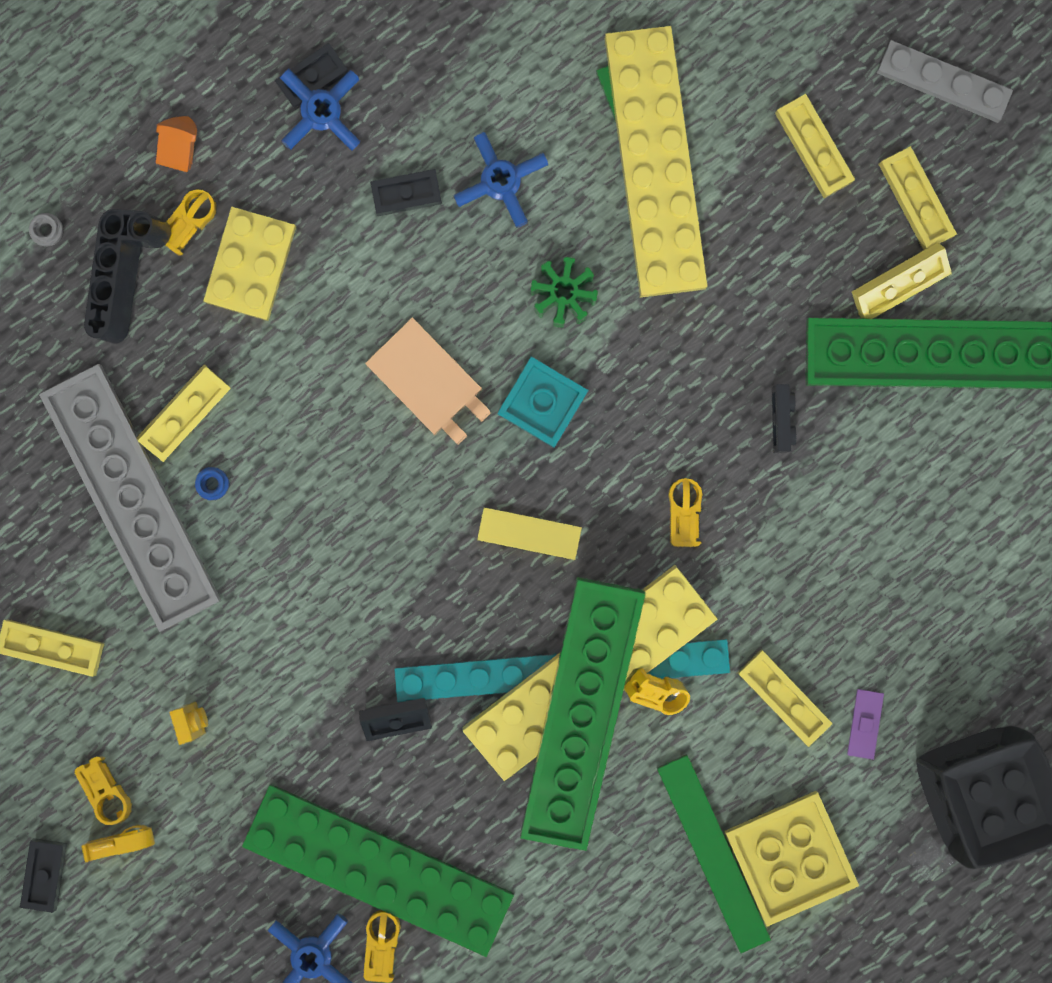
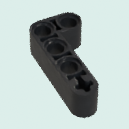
M119 209L107 210L100 217L84 320V329L90 337L113 344H118L127 337L141 247L161 248L167 244L171 236V228L165 220L144 211Z

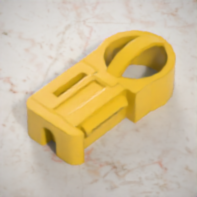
M197 189L188 192L181 204L167 220L171 228V236L165 246L175 254L183 255L180 251L181 248L185 247L197 231V228L203 230L206 224L214 218L217 206L215 200L208 192ZM198 197L197 200L190 207L189 211H187L191 200ZM209 198L211 209L208 215L200 219L193 218L198 208Z
M679 479L669 489L670 544L675 547H696L701 544V542H696V538H699V514H696V512H701L703 494L699 484L692 479ZM679 483H683V507L678 506L673 500V491ZM689 483L693 485L697 494L694 505L691 507Z
M644 668L637 670L624 687L632 702L661 711L665 715L681 712L690 702V695L680 680L666 676L661 679L647 674ZM672 694L677 696L674 700L670 702L665 701V699Z
M94 757L88 764L76 768L75 775L94 809L96 818L105 825L122 823L131 813V800L124 792L122 786L116 785L117 783L106 763L101 762L105 760V757ZM114 795L120 798L123 803V811L120 810L116 813L118 819L115 821L108 819L103 813L105 799L111 800L114 798Z
M133 825L125 829L121 834L91 840L81 845L85 862L145 849L153 846L155 840L152 827ZM132 828H141L139 829L140 832H138V829L126 832L127 830H130Z
M382 910L373 913L366 926L367 941L363 976L366 981L390 983L395 975L392 974L395 948L392 947H397L401 927L398 917ZM380 916L379 935L377 938L372 930V923L375 918ZM387 917L391 918L396 925L395 932L389 939H385Z

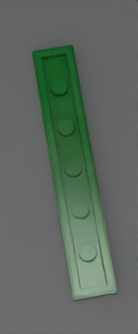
M685 754L657 767L740 954L770 941L771 938L688 755Z

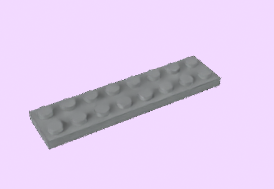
M97 364L39 394L159 632L222 601L143 445L137 441L138 435L103 366Z

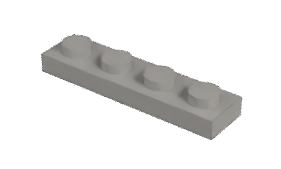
M892 40L889 42L877 70V74L997 123L1001 121L1013 92L1012 89Z

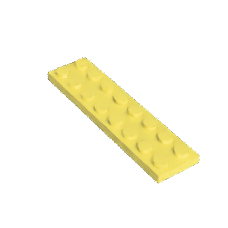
M671 26L605 34V46L640 298L705 290L707 288L706 272Z
M676 565L642 589L646 595L625 685L637 670L644 668L646 673H648L718 620ZM560 653L463 726L462 731L504 781L538 755Z

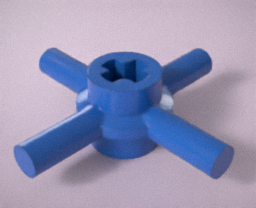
M290 69L283 73L280 79L302 100L300 106L302 120L281 140L282 143L291 150L311 129L320 131L330 129L352 151L361 141L339 120L341 113L339 100L360 80L359 77L350 70L330 91L322 89L311 91ZM314 103L318 106L323 103L327 107L325 110L327 117L323 114L320 117L315 115L314 111L317 107Z
M485 132L476 135L474 140L487 166L482 172L480 183L453 195L458 207L487 194L495 200L504 201L516 228L527 224V218L515 194L519 190L522 177L549 165L544 153L515 166L509 161L498 160ZM501 174L503 178L508 176L506 178V185L501 186L499 182H495V175Z
M338 913L319 937L309 936L301 940L277 920L271 925L268 932L291 950L290 960L293 970L282 983H299L303 977L317 978L321 975L331 983H353L330 964L331 951L329 945L348 923V920L343 915ZM310 952H313L317 957L310 964L305 961V958Z

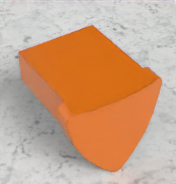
M188 116L174 117L158 123L156 132L159 133L156 164L188 172L193 161L194 143L197 137L196 124Z

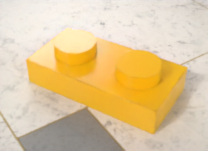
M197 702L183 705L169 712L179 745L194 741L206 734L204 727H208L207 715L203 707L198 708Z

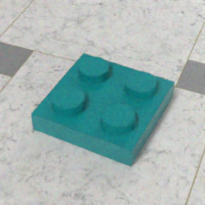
M531 357L497 415L555 448L589 390Z

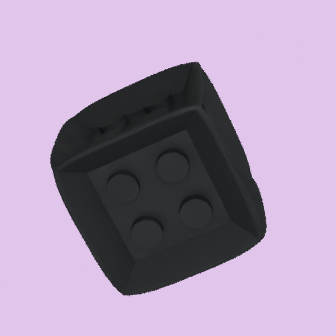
M1016 726L994 728L943 745L916 759L919 779L939 834L947 846L950 855L966 868L981 869L1001 865L1052 846V769L1042 747L1031 732Z

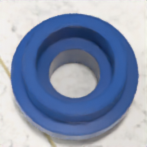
M208 467L197 475L195 487L202 498L218 500L227 493L229 479L221 469ZM212 477L218 480V487L215 490H210L207 487V481Z

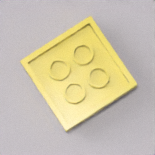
M817 791L724 831L767 927L859 886Z

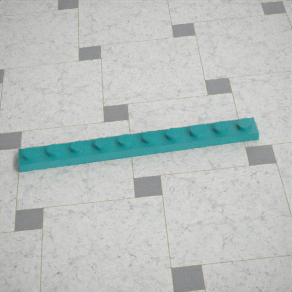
M727 639L687 642L647 674L663 679L665 676L678 678L730 673ZM557 654L395 668L397 702L420 698L427 700L507 693Z

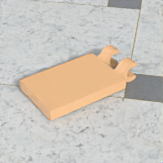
M413 317L365 363L434 435L443 429L457 445L467 437V434L452 420L455 415L465 406L481 422L491 414L490 410L476 397L482 388Z

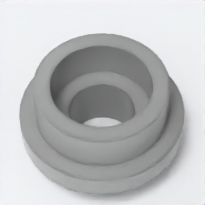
M41 213L30 222L29 234L35 243L44 247L53 246L62 238L63 225L53 214ZM47 224L51 225L52 232L47 236H43L41 233L42 227Z

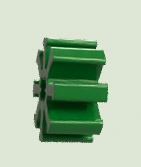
M564 257L563 266L565 268L562 277H558L551 267V261H547L541 266V274H545L551 285L537 283L536 280H532L531 283L532 296L535 294L550 296L540 304H535L534 311L539 318H542L543 313L553 306L558 307L557 316L553 319L554 327H564L565 320L563 315L564 309L567 308L576 317L577 324L586 320L587 312L583 311L576 301L588 302L592 306L596 304L597 290L592 292L578 289L587 282L591 283L593 281L594 274L590 268L586 267L585 272L574 280L570 278L571 268L575 264L574 258ZM561 286L563 289L570 287L572 291H570L569 297L571 298L568 300L564 296L557 298V287Z

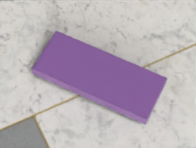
M857 689L847 751L848 756L874 760L884 693Z

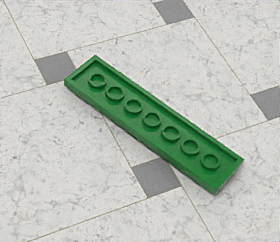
M808 318L806 320V386L1052 390V322Z
M580 577L576 579L520 831V839L587 851L646 595L644 590Z
M272 784L268 787L242 845L243 848L382 911L391 913L402 920L484 957H487L514 897V893Z

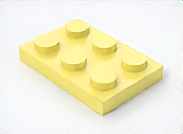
M231 207L203 302L269 321L296 226Z

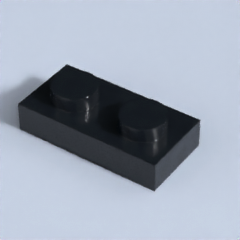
M329 43L290 69L311 91L317 89L326 90L349 72ZM280 77L275 79L276 84L294 110L300 108L302 100Z
M435 169L370 181L377 217L442 204Z
M776 384L771 387L773 453L791 452V445H796L797 438L795 425L791 426L790 412H795V393L790 392V384Z
M425 698L376 706L359 711L360 724L366 741L432 729L430 713Z
M36 838L30 840L20 908L51 913L57 910L67 843Z

